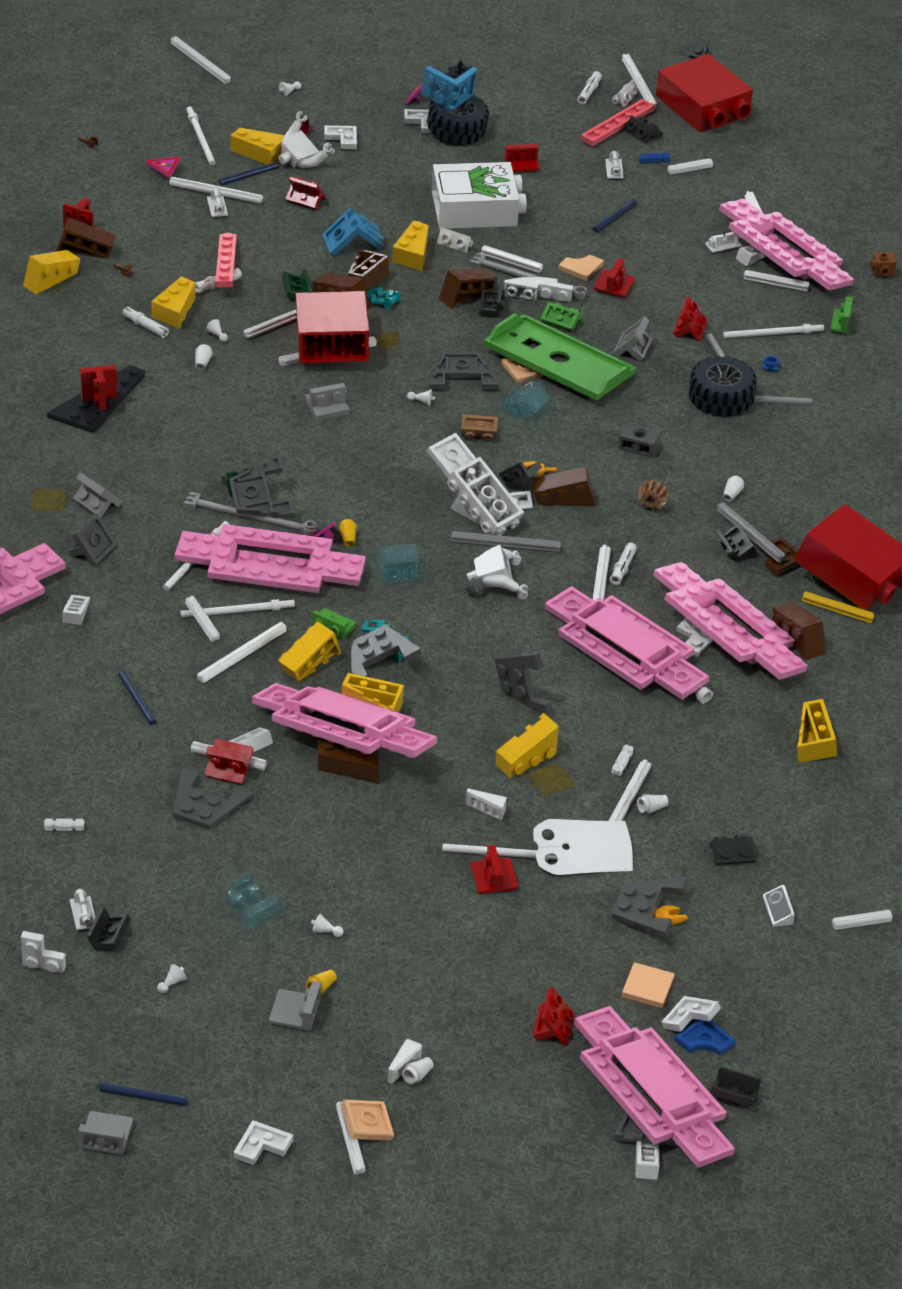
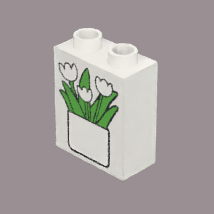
M511 162L433 164L432 195L439 229L441 227L517 226L518 214L526 213V195L522 194L521 175H513Z

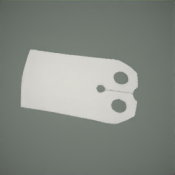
M548 819L534 828V841L538 844V851L535 853L538 866L552 874L566 875L633 871L632 845L625 821ZM545 829L552 830L554 838L552 840H545L542 837V831ZM566 843L570 846V848L568 850H564L562 848V845ZM547 854L556 855L558 858L557 863L554 865L548 864L545 861Z

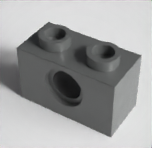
M625 424L619 436L618 449L652 458L659 444L660 432Z

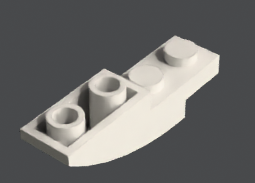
M521 277L504 281L505 296L535 301L537 297L570 303L572 300L573 286L560 284L558 279Z

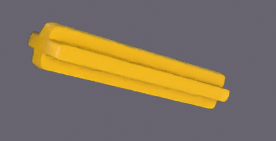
M807 591L802 596L804 603L867 623H872L874 619L873 612Z

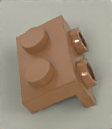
M463 414L461 436L467 439L480 437L484 440L496 439L498 417Z

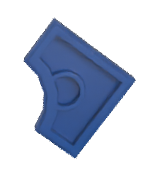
M698 1020L676 1035L674 1039L688 1053L696 1050H709L718 1055H722L735 1046L736 1043L731 1036L711 1020Z

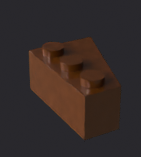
M68 218L56 252L68 250L74 255L86 254L87 257L108 259L116 235Z
M359 249V254L356 256L355 263L352 264L348 276L363 278L366 291H369L389 275V256Z
M487 268L448 270L439 300L452 309L455 307L454 305L460 302L464 304L470 298L481 297L482 289L494 290L498 277Z
M325 272L313 281L315 293L365 291L366 309L371 308L363 278Z
M586 466L533 478L534 494L538 505L595 506V492Z
M794 602L773 607V622L795 640L793 646L805 660L825 654L823 621Z
M318 740V771L340 776L345 774L354 776V779L360 780L363 778L372 780V783H379L378 749L370 754H363L359 750L346 748L338 743Z

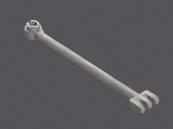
M476 253L468 262L469 266L479 268L482 265L520 278L540 277L486 260V255ZM573 286L572 295L577 300H584L585 296H587V289L584 286Z
M194 492L188 494L182 505L184 508L192 510L199 506L298 530L307 536H314L318 531L317 524L311 520L301 524L267 515L239 514L234 507L201 500V494Z

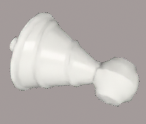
M298 81L294 82V84L284 82L279 84V92L286 97L293 89H301V83Z
M215 319L208 323L206 332L217 335L221 342H227L228 336L225 333L222 334L220 321Z
M431 389L419 394L414 392L407 394L409 401L417 399L430 406L431 400H435V397H432Z
M322 914L318 915L316 921H311V924H314L313 933L332 932L335 937L343 935V928L341 926H332Z
M171 964L165 983L161 982L157 986L158 991L162 994L166 993L169 988L168 986L186 980V975L183 972L184 968Z

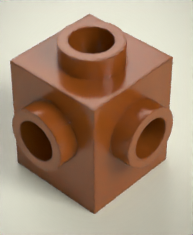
M874 253L873 260L870 261V269L873 270L875 277L895 276L897 262L894 253Z

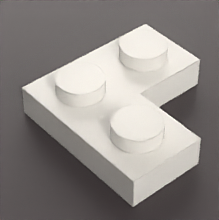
M404 109L405 124H421V133L432 134L427 126L429 110Z
M324 125V140H340L341 149H357L356 126Z
M687 618L676 628L677 632L690 637L685 643L694 648V655L698 657L714 641Z
M23 931L21 935L22 965L29 968H40L50 972L64 973L66 968L65 953L45 950L44 935Z
M684 996L661 1023L664 1029L681 1032L692 1019L710 1021L721 1007L718 1001Z
M252 1120L234 1150L233 1158L254 1165L263 1149L284 1156L293 1142V1134Z

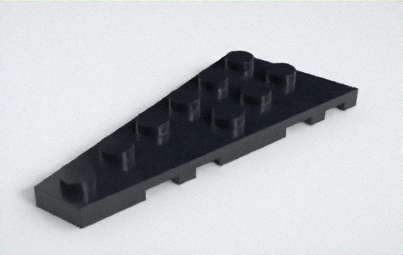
M129 365L117 372V397L106 398V410H99L98 404H95L94 400L82 401L80 393L47 412V418L95 433L145 376V370Z

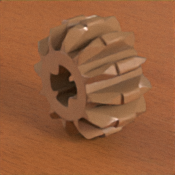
M654 479L651 481L646 480L638 490L637 499L641 500V505H646V509L651 507L653 511L656 508L660 510L668 501L669 491L666 490V485L660 484V481L656 483Z

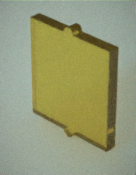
M34 489L33 497H31V510L63 512L64 503L67 502L65 499L66 490Z
M559 763L529 773L528 775L535 784V788H538L544 797L575 786V783L569 777V773L565 772Z

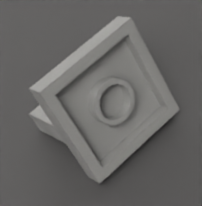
M644 316L625 330L613 353L619 357L625 351H628L632 357L641 361L653 339L645 332L650 320Z
M344 383L310 389V394L305 395V401L316 421L350 414V408L345 401L346 387Z
M81 472L76 477L83 484L73 499L93 513L98 514L99 517L103 516L111 503L119 507L123 502Z

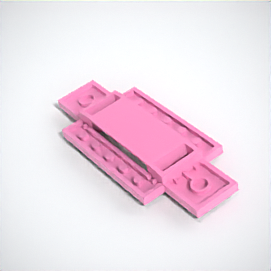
M746 199L720 204L719 210L734 221L729 224L730 230L794 277L799 276L804 280L812 278L827 290L853 285L854 279L847 272L838 268V266L842 265L843 259L827 249L825 245L816 241L814 237L809 236L803 229L798 228L792 221L784 218L781 213L773 212L765 215ZM774 228L815 258H805L799 251L791 248L788 243L780 240L777 235L773 234Z
M223 524L219 536L182 531L175 552V561L210 565L207 578L319 593L323 581L359 586L366 563V556L332 552L333 539ZM238 544L311 555L308 560L238 550Z
M45 543L15 557H12L3 547L0 548V614L44 594L45 588L38 581L66 569V563Z
M682 562L655 569L653 576L673 591L666 593L664 600L739 662L747 661L751 665L760 663L779 680L806 672L808 665L788 649L794 645L795 640L778 627L775 622L751 605L749 601L740 596L737 591L729 587L723 580L716 579L705 582ZM716 599L764 638L757 639L747 632L744 627L736 623L732 617L715 605Z
M571 586L545 603L547 611L567 623L558 629L560 637L640 690L655 681L683 700L709 682V675L686 661V659L694 655V648L612 595L605 600L600 598L592 600ZM591 628L641 660V664H636L591 634Z
M275 683L252 696L253 704L264 709L276 711L272 714L273 722L279 723L281 726L294 728L299 732L312 734L314 737L326 739L331 743L344 745L346 748L359 750L363 754H370L383 747L391 752L401 753L408 758H415L437 744V736L412 728L415 726V718L322 687L313 688L307 686L299 691ZM319 711L326 716H334L342 721L355 723L359 727H365V734L306 715L305 713Z
M611 1006L575 1018L574 1025L594 1047L582 1051L580 1059L654 1145L672 1138L697 1168L734 1154V1146L713 1124L725 1119L727 1112L652 1027L639 1031L636 1027L630 1029ZM619 1060L660 1107L662 1110L661 1117L614 1063H617Z

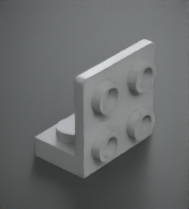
M312 981L310 989H306L305 993L279 989L269 1017V1023L311 1031L321 999V982Z
M90 1111L86 1124H80L78 1130L79 1148L123 1155L133 1124V1118Z

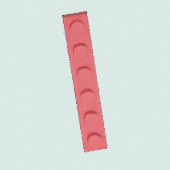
M641 99L581 134V141L593 147L625 128L631 115L644 117L654 111L655 105L645 99Z
M220 234L215 280L216 287H233L237 234Z

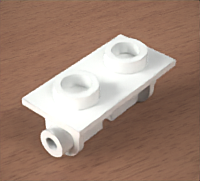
M634 79L625 84L619 94L613 96L612 102L614 104H622L624 108L638 94Z
M612 151L609 159H605L607 178L623 179L622 160L619 159L618 152Z
M213 188L211 190V197H207L211 217L228 216L224 197L221 196L219 189Z
M442 227L440 228L437 243L465 253L468 252V247H472L473 241L471 237Z
M734 232L726 233L725 238L723 234L711 236L708 242L705 243L712 253L742 247L738 241L740 236Z
M78 889L74 894V899H70L77 931L90 929L95 920L91 897L87 896L83 889Z

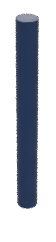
M274 162L221 178L218 182L220 185H224L278 168V163Z
M635 199L629 201L593 227V231L598 233L634 207L637 201Z
M120 671L118 674L149 725L156 724V719L127 673Z
M100 1083L99 1091L182 1106H186L187 1097L107 1083Z

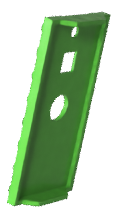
M514 313L497 324L490 336L484 340L483 346L490 350L496 351L506 358L525 365L533 371L539 372L595 400L600 399L636 373V367L525 314L519 316ZM509 334H516L517 336L512 337ZM531 339L540 345L532 349L522 343ZM562 354L567 356L569 360L557 362L552 360L550 356Z

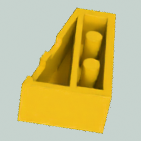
M239 128L231 134V151L268 165L279 160L278 156L281 155L282 149L281 143L285 135Z
M413 221L393 246V263L423 271L429 225L419 221Z
M68 250L32 255L29 257L23 286L37 295L77 274L80 258Z
M181 276L152 300V318L180 329L188 310H190L195 300V282Z
M317 621L287 652L282 654L278 662L283 672L299 682L316 671L315 667L319 664L328 663V658L334 654L340 655L341 650L334 632Z
M348 673L342 684V694L399 713L403 704L404 685Z
M823 699L808 701L803 704L801 729L797 746L798 763L837 756L836 737Z
M545 713L539 716L541 720L533 726L529 724L525 727L526 732L518 738L514 736L496 751L495 765L509 778L522 774L526 769L532 766L535 767L540 762L550 759L556 754L559 726Z

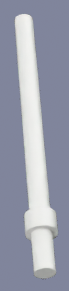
M187 107L186 111L189 122L192 123L209 165H215L216 162L198 123V116L194 113L192 107Z
M803 324L796 327L723 332V337L727 339L794 333L811 334V332L824 331V325Z
M224 521L218 528H215L210 534L219 536L223 524L229 525V523ZM185 562L163 585V589L169 591L194 563Z
M279 599L265 603L204 608L203 610L207 616L261 610L280 611L282 608L295 607L294 600L279 601ZM190 610L180 611L181 618L194 617Z
M443 844L442 852L484 855L487 853V847ZM496 847L498 856L536 858L535 853L538 851ZM551 853L545 856V861H548V859L558 860L557 856Z

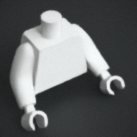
M302 111L296 114L297 120L293 122L281 143V155L278 156L281 164L289 162L293 168L318 166L327 157V154L335 152L334 148L329 149L332 146L330 143H325L323 150L319 152L300 130L301 122L307 120V115L300 119Z
M498 545L475 558L476 570L467 573L469 581L474 577L477 580L480 579L485 588L500 587L512 592L517 591V597L520 599H526L528 596V586H519L513 580L509 559L511 564L519 565L522 558L519 556L518 551L511 552Z

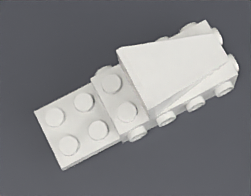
M457 433L427 449L428 454L447 476L448 480L446 483L450 490L457 496L451 506L452 510L478 523L486 534L502 535L509 527L513 529L519 525V520L524 511L482 458H475Z

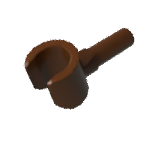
M91 136L89 139L78 137V140L87 143L89 148H94V144L98 145V138L95 136Z
M114 264L115 268L122 270L123 276L130 277L133 274V271H130L132 269L131 264L126 266Z

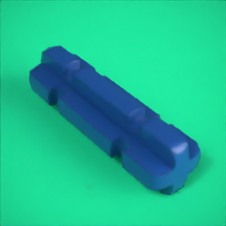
M669 153L639 155L640 163L670 161Z

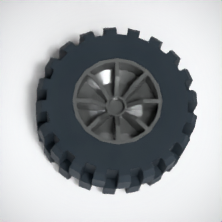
M475 94L453 111L431 100L427 116V126L430 132L436 135L437 139H442L445 143L470 145L484 137L489 119V109L486 103Z
M729 356L708 357L705 360L699 361L691 371L689 397L691 402L695 404V407L702 409V412L706 414L709 412L712 416L721 415V417H726L727 415L732 417L736 416L737 413L740 415L745 410L747 411L754 403L757 376L753 369L747 366V363L741 362L737 358H729Z

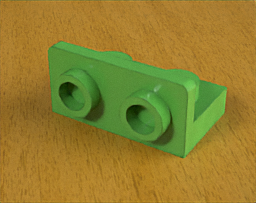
M846 297L845 303L841 304V310L834 309L830 331L847 334L853 297Z
M548 302L540 318L543 323L570 332L573 331L576 323L582 320L578 310L574 308L569 309L559 303Z
M323 608L320 612L315 610L312 612V626L318 621L333 631L335 637L343 640L356 627L355 621L326 608Z

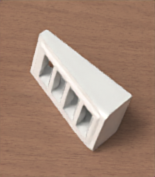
M751 245L739 248L736 260L745 266H749L765 258L766 255Z
M71 595L62 613L63 623L82 625L90 597Z
M467 789L466 805L502 821L506 811L507 797Z
M409 1039L405 1040L388 1068V1083L392 1084L402 1075L405 1065L418 1061L421 1058L422 1045Z
M638 1141L636 1143L635 1177L657 1180L659 1172V1144L654 1145ZM641 1147L654 1148V1150L641 1149Z

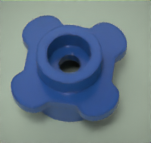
M767 356L763 359L764 365H762V368L764 370H779L778 365L780 361L777 357Z

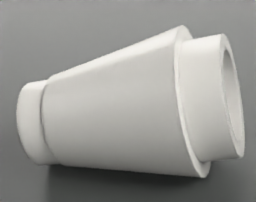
M202 344L196 348V369L204 370L213 354L210 346Z
M732 476L727 480L722 496L724 500L731 502L743 490V479L739 476Z
M644 794L637 800L638 810L645 814L668 806L666 795Z
M425 1057L405 1065L402 1071L404 1080L408 1084H418L433 1068V1062L429 1057Z

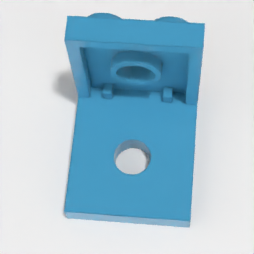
M428 66L425 68L421 95L453 111L473 96L478 69L472 67L458 78L453 79Z
M351 208L322 234L328 250L333 256H336L357 235L361 236L378 250H382L385 247L382 241L383 237L378 232V226L373 222H368L363 214L359 215Z

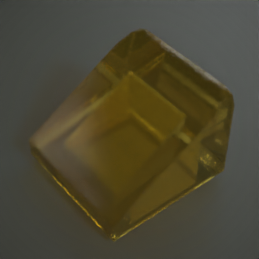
M385 332L376 339V343L389 349L399 342V332Z

